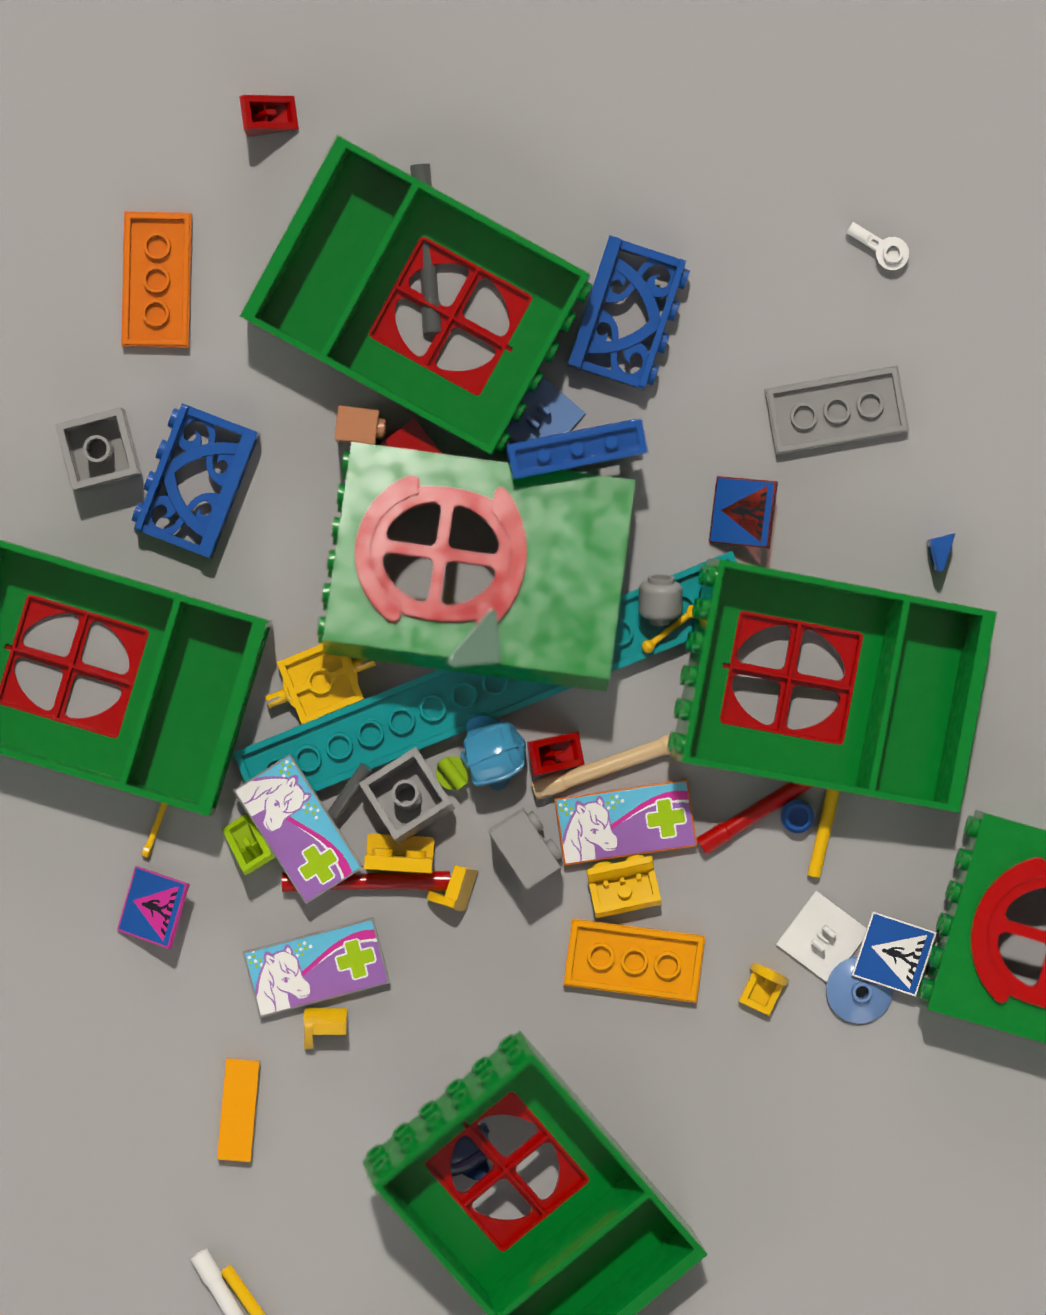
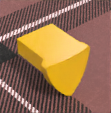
M454 865L445 895L429 891L426 900L457 911H465L478 870Z
M752 962L749 968L752 972L738 1001L769 1016L783 986H787L789 979L768 966Z
M306 1007L303 1014L304 1049H314V1035H346L348 1008Z

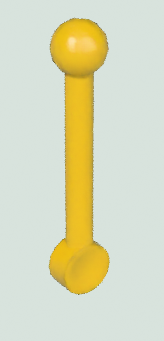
M690 605L684 615L652 640H645L641 645L642 650L645 653H651L657 643L688 619L692 618L693 605Z
M161 803L148 841L142 851L141 856L145 858L150 857L153 843L168 804Z

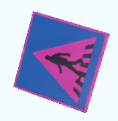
M135 866L117 931L171 949L190 884Z

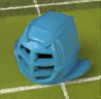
M483 712L472 714L465 722L468 733L467 737L463 740L464 751L460 756L463 763L467 765L476 787L489 785L493 790H502L508 785L510 778L524 769L526 742L513 724L503 722Z

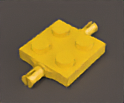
M319 644L276 662L283 677V689L265 695L266 701L280 697L268 703L270 709L289 701L296 709L301 723L305 724L365 699L358 683V672L376 666V663L372 660L361 664L367 661V659L356 658L352 660L351 657L324 654L323 644Z

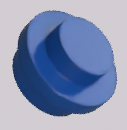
M792 800L785 804L781 811V822L788 831L803 833L813 825L814 811L807 802Z

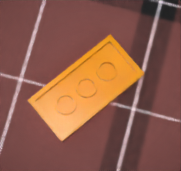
M572 918L563 985L697 1003L705 935Z

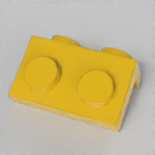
M634 855L628 857L623 862L613 864L611 862H600L586 870L596 918L662 905L652 856Z

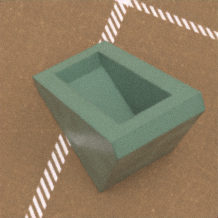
M492 607L447 660V663L452 667L501 662L497 611Z

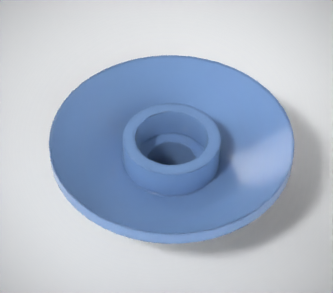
M851 957L840 962L830 973L826 985L827 1000L832 1010L845 1021L857 1024L868 1023L879 1018L887 1010L892 1000L893 989L852 976L857 957ZM865 986L867 994L862 998L857 997V988Z

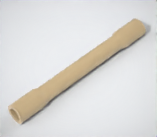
M670 734L562 773L558 772L532 781L531 784L537 801L663 755H671V752L667 751Z

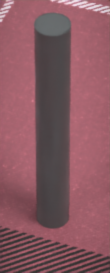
M361 763L328 810L335 823L360 789L359 783L371 773L372 770L367 765Z

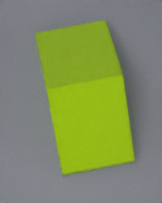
M248 813L222 828L245 876L275 858V855Z

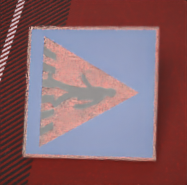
M717 476L708 543L770 549L778 482Z

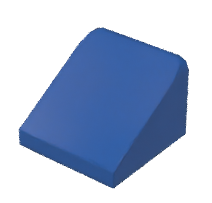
M955 533L927 540L928 542L926 543L933 571H944Z

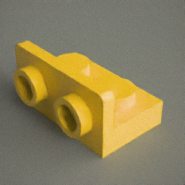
M369 833L367 836L364 869L432 873L435 840L433 837L412 836L398 845L391 834Z

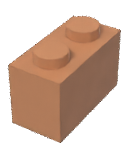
M338 405L334 440L339 444L351 445L352 442L378 445V441L385 440L386 419H381L382 415L379 410Z

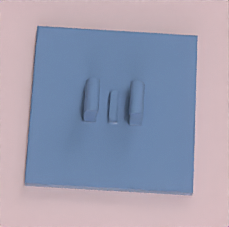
M543 377L535 393L529 390L523 402L528 406L520 421L512 420L506 432L512 434L511 438L515 442L569 432L583 417L585 412Z

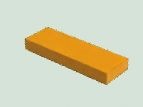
M226 1058L217 1159L251 1162L260 1060Z

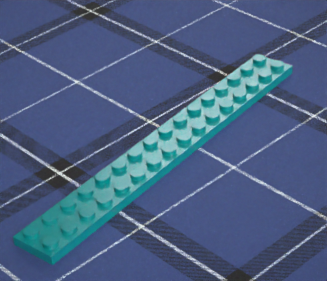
M733 551L712 558L737 562ZM707 561L671 575L682 586L683 599L681 615L670 620L669 625H651L649 623L650 619L641 616L638 612L639 588L620 596L611 672L687 641L689 632H694L696 618H690L657 643L651 653H645L641 648L645 640H652L684 615L687 608L694 604L696 598H700L703 585L698 584V577L702 564L706 565ZM438 669L235 751L233 755L244 782H247L291 754L316 792L351 778L361 763L373 769L399 758L415 747L420 750L467 731L465 722L472 714L483 712L494 718H499L573 687Z

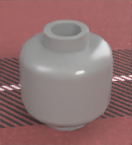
M666 574L649 575L648 580L642 582L639 586L638 612L641 616L650 619L649 623L651 625H669L670 620L678 618L682 613V586L675 581L674 576Z

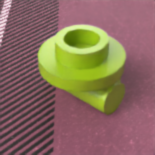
M446 756L437 763L436 778L442 787L458 791L468 783L469 769L461 758Z

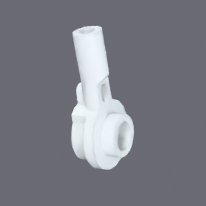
M852 222L846 232L873 249L878 264L884 269L898 270L908 261L909 248L900 238L888 237L882 240L855 222Z

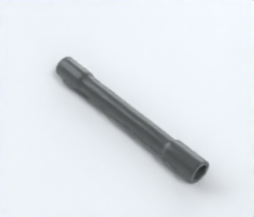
M430 164L410 165L411 176L432 187ZM423 240V269L420 270L421 294L424 295V300L439 308L441 303L438 296L436 265L431 264L429 243ZM423 303L421 307L423 334L441 332L442 322L439 312Z

